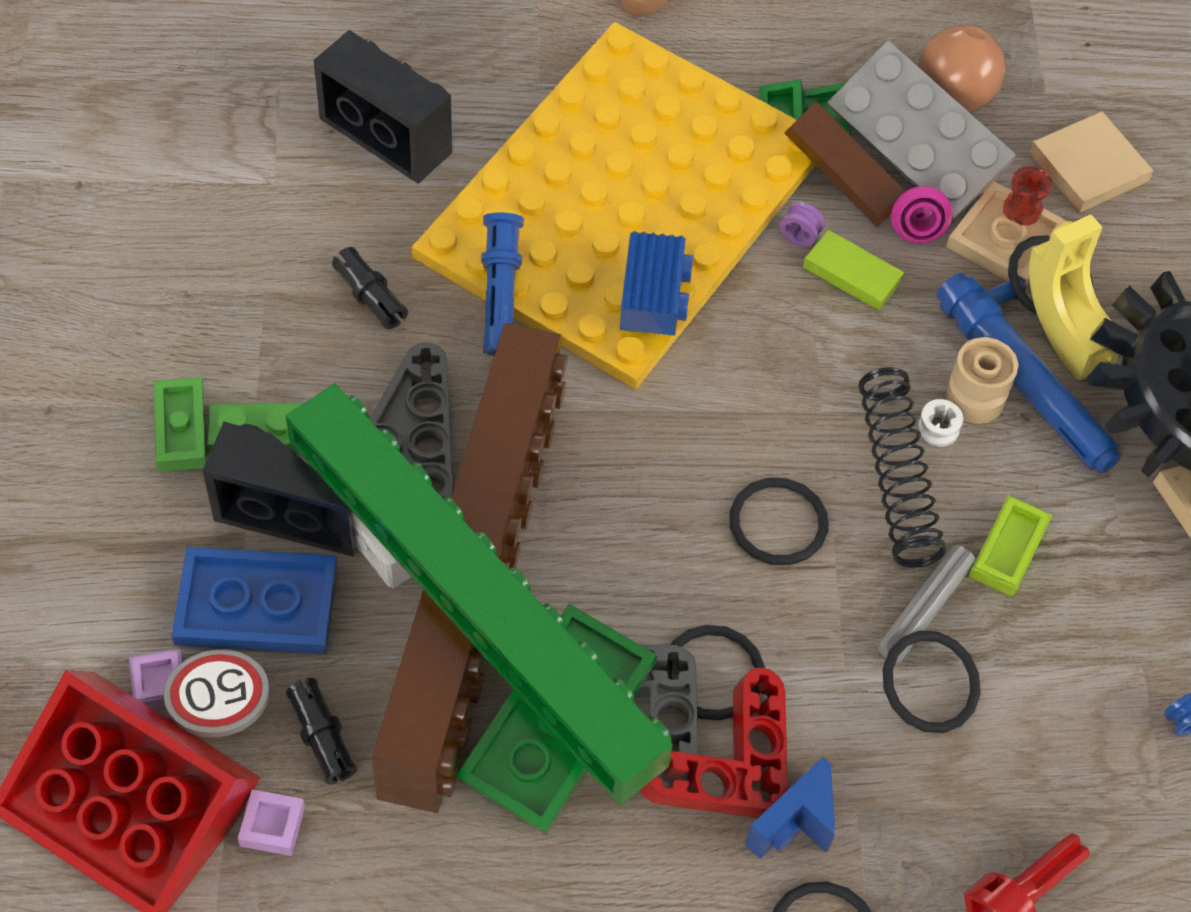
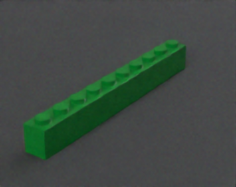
M334 383L286 415L289 441L619 806L669 767L673 744L666 727L653 716L647 718L635 705L634 695L628 686L618 678L612 680L600 667V661L594 650L582 640L576 642L565 630L564 621L557 610L548 603L542 605L534 597L524 575L515 567L510 569L506 567L497 557L496 548L491 540L481 531L475 533L464 522L463 513L455 501L448 496L442 498L432 487L431 479L424 468L417 462L410 464L400 453V447L393 435L385 428L379 430L369 420L366 408L356 396L351 395L348 397Z

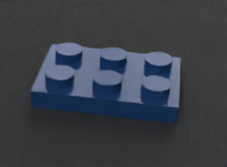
M186 547L172 631L174 645L327 654L338 566L337 557L335 555Z

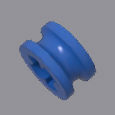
M1191 693L1178 699L1164 711V716L1167 720L1176 722L1174 731L1178 737L1191 734Z

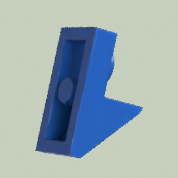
M824 757L751 824L745 845L760 859L772 847L778 851L784 849L794 839L800 829L825 852L829 851L835 836L831 763Z

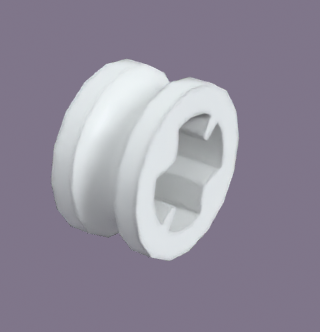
M936 399L928 402L922 410L917 427L921 433V438L928 444L936 447H945L954 443L959 436L963 424L962 411L956 404L948 400ZM933 418H941V423L945 420L948 421V428H939L940 423L934 426L932 424Z

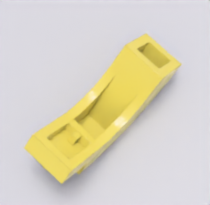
M1091 214L1075 222L1067 221L1059 225L1050 235L1049 241L1032 248L1029 262L1030 288L1039 321L1054 351L1078 382L1086 379L1100 362L1115 364L1119 354L1090 340L1092 332L1104 318L1111 320L1095 295L1090 277L1091 258L1102 230V226Z

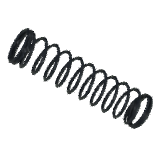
M882 367L865 374L858 384L859 392L864 396L862 406L867 411L865 422L870 427L868 437L874 443L871 452L873 457L877 459L875 470L881 476L878 482L880 490L884 492L881 502L888 509L885 514V520L891 526L888 536L895 543L892 548L895 563L909 568L923 567L937 562L945 555L947 549L944 541L941 540L943 536L942 531L929 528L936 524L940 517L935 512L926 511L935 504L936 500L933 496L924 494L931 488L932 482L921 477L927 472L928 465L917 461L924 455L925 450L923 447L915 444L921 437L920 431L911 428L916 424L918 418L915 414L908 412L914 405L913 399L905 396L911 389L907 372L900 368ZM883 375H897L904 378V381H884L868 391L864 389V385L868 381ZM901 384L897 388L890 391L878 393L873 392L876 389L883 387L885 385ZM867 399L878 401L870 409L866 404ZM899 399L907 400L910 403L906 409L895 413L873 412L876 407L888 401ZM870 414L882 417L874 424H871L869 419ZM896 416H911L913 418L912 423L902 428L881 429L876 427L884 420ZM874 430L885 433L877 441L873 437ZM914 432L917 435L914 440L905 444L885 445L880 443L886 437L896 433ZM877 446L889 449L880 457L876 452ZM917 448L920 450L919 455L908 460L888 461L883 459L890 453L901 449ZM880 462L893 465L884 473L879 468ZM922 465L924 468L920 473L908 477L887 476L888 473L902 466ZM884 478L891 481H899L887 490L883 486ZM924 481L927 483V487L914 493L899 494L890 492L897 486L909 482ZM887 495L902 498L893 503L891 507L886 501ZM928 498L931 500L930 504L919 509H894L899 504L911 499ZM891 512L908 514L898 519L895 523L890 519ZM920 515H932L935 518L932 522L922 526L903 527L898 525L904 520ZM894 528L911 531L898 540L893 535ZM925 532H935L938 534V537L925 535L908 538ZM932 544L940 546L936 553L919 559H904L899 556L907 548H920Z

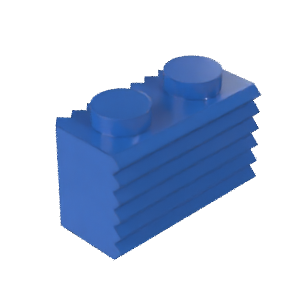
M637 231L630 233L621 304L620 330L675 336L677 320L686 321L689 293L680 292L681 282L690 283L693 255L684 254L686 238L682 235L675 237L672 234L666 236L663 233L657 235L654 232L647 234L645 231L640 234Z

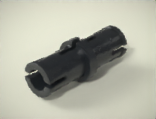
M347 247L341 250L339 254L346 263L343 264L335 256L332 261V267L353 288V297L359 303L366 304L381 321L385 329H393L399 326L401 322L394 314L397 313L405 320L408 315V309L387 288V279L378 271H373L354 247Z
M306 678L307 688L304 689L303 683L300 680L286 690V695L290 699L303 729L300 734L304 745L311 746L323 772L326 784H337V774H339L341 782L345 781L356 773L357 767L352 762L340 735L341 722L337 716L331 715L318 687L317 679Z

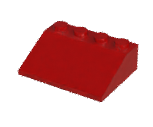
M65 670L0 786V818L139 911L168 912L233 827L250 797L251 790H254L261 777L195 735L182 730L173 721L96 672Z

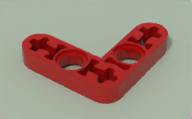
M755 668L744 675L735 685L733 691L734 760L672 751L669 767L663 771L664 776L681 779L689 772L687 780H674L665 788L663 787L662 778L655 777L640 789L641 794L650 802L660 805L759 818L788 790L786 695L784 684L780 677L772 670ZM754 685H758L761 694L767 695V699L761 704L759 694L751 692V688ZM759 710V716L751 717ZM751 730H759L767 735L771 744L769 754L759 753L752 747L749 741ZM769 766V768L761 774V768ZM703 772L714 773L721 779L724 787L721 797L711 796L704 790L701 784ZM759 780L761 790L769 792L770 795L764 801H762L761 793L752 789V786Z

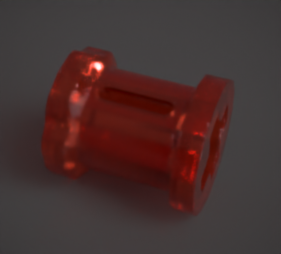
M1025 166L1014 172L1010 183L1012 192L1009 193L1003 204V213L1007 219L1019 225H1031L1037 222L1043 211L1042 200L1049 195L1052 187L1051 178L1045 171L1037 167Z

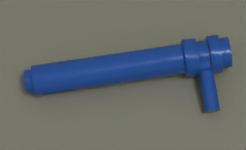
M958 273L943 283L936 295L941 301L940 308L950 319L958 321L957 328L969 340L988 337L1008 345L1016 354L1019 364L1013 383L1090 470L1096 469L1100 474H1103L1114 467L1122 457L1117 451L1119 449L1117 442L1002 316L1003 309L999 304L1017 297L1012 290L1010 280L987 291L974 277L968 278L964 273ZM1019 278L1021 287L1025 291V283L1021 278Z

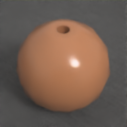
M974 25L949 26L931 37L922 50L918 67L969 113L981 109L995 99L1003 86L1007 65L1000 44L986 30Z

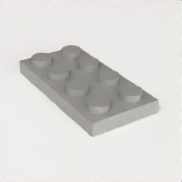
M889 40L827 102L830 110L915 187H933L941 191L951 204L953 222L1016 159V154Z

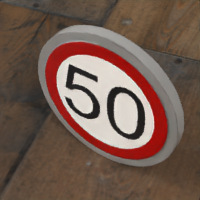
M210 650L186 659L173 670L164 688V703L170 719L182 730L201 737H223L244 730L261 716L269 700V682L263 668L251 657L232 650Z

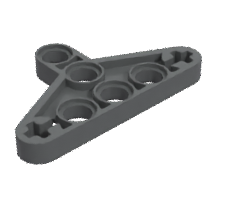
M424 342L414 345L406 353L369 420L379 430L385 428L393 435L400 447V453L410 464L417 462L424 468L430 478L437 479L444 484L443 490L438 493L442 498L446 496L451 498L453 484L447 357L445 351L440 346ZM421 362H431V382H422ZM427 397L434 398L441 404L437 411L428 414L418 411L414 406L417 401ZM431 437L439 440L443 446L436 453L424 454L416 448V445L423 438Z

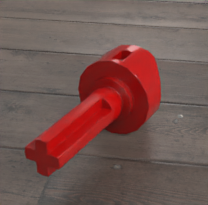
M1071 833L1013 879L996 872L985 874L963 893L966 912H1036L1034 904L1089 857L1088 847L1081 845L1080 837Z

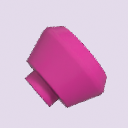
M916 186L906 190L896 200L891 211V222L895 232L900 238L912 244H927L939 239L948 230L952 220V207L948 198L938 189L928 186Z

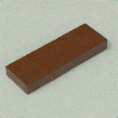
M817 101L784 133L876 227L891 214L894 203L905 192Z

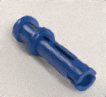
M506 212L489 213L483 216V225L487 227L486 252L481 255V263L487 269L483 353L495 356L504 323L513 324L515 271L522 265V255L518 253L519 229L524 226V218L520 215Z

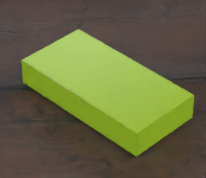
M829 229L805 257L803 268L878 311H880L902 283L905 273Z
M1008 495L968 577L1014 598L1053 515Z

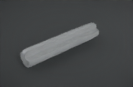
M961 545L951 547L880 641L878 652L882 657L887 658L889 650L902 637L920 630L924 631L972 568L975 557L971 551L966 550ZM914 644L904 649L898 656L896 664L904 659Z

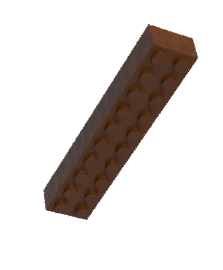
M504 323L451 499L461 509L464 522L475 533L481 531L491 540L496 548L497 557L510 569L511 567H517L521 549V542H517L520 529H527L533 505V501L529 500L532 487L538 488L540 485L544 467V460H541L543 448H550L555 428V420H552L554 409H561L566 389V382L563 381L568 356L560 354L561 334ZM424 590L372 755L377 800L438 814L442 797H451L455 788L456 775L458 774V766L454 765L457 748L465 750L471 729V719H468L471 702L478 703L484 682V673H480L484 656Z

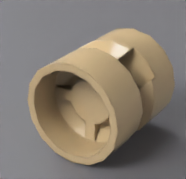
M988 337L974 338L962 346L958 352L953 372L946 388L945 399L953 402L960 408L964 418L963 421L974 424L988 423L1000 415L1017 375L1019 364L1016 354L1008 345Z

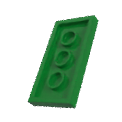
M569 603L561 615L565 624V630L576 642L580 640L586 642L596 653L600 661V667L612 680L615 678L622 680L635 696L656 663L657 655ZM513 689L456 777L458 781L547 835L587 770Z

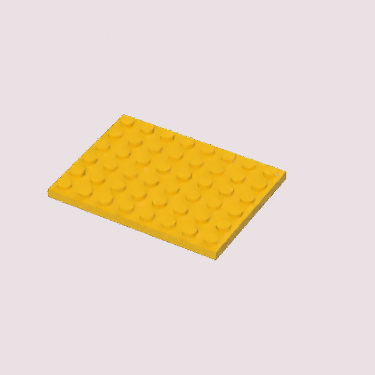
M614 22L411 247L412 258L486 301L487 269L481 263V255L486 252L487 227L483 225V216L495 212L513 213L524 218V226L519 229L518 253L522 255V265L515 271L513 318L530 328L561 334L562 347L636 390L815 167V164L784 134L796 119ZM633 231H637L639 234L644 231L647 234L653 232L657 235L663 233L666 236L672 234L675 237L682 235L686 238L684 254L693 255L690 283L681 282L680 292L689 293L686 321L677 320L675 336L620 330L621 304L630 233Z

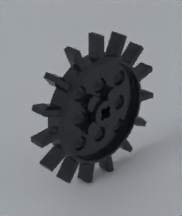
M1171 271L1163 272L1150 287L1161 310L1156 311L1131 286L1127 287L1112 304L1138 331L1137 333L1104 318L1090 337V340L1123 356L1122 365L1100 362L1088 375V385L1124 391L1128 407L1117 411L1104 427L1109 434L1140 426L1147 437L1157 446L1149 454L1141 470L1148 478L1162 470L1171 459L1191 471V301L1185 300Z

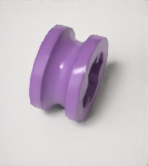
M797 202L789 207L787 215L782 218L779 227L783 236L791 243L807 247L815 243L818 234L825 226V220L820 211L807 203Z

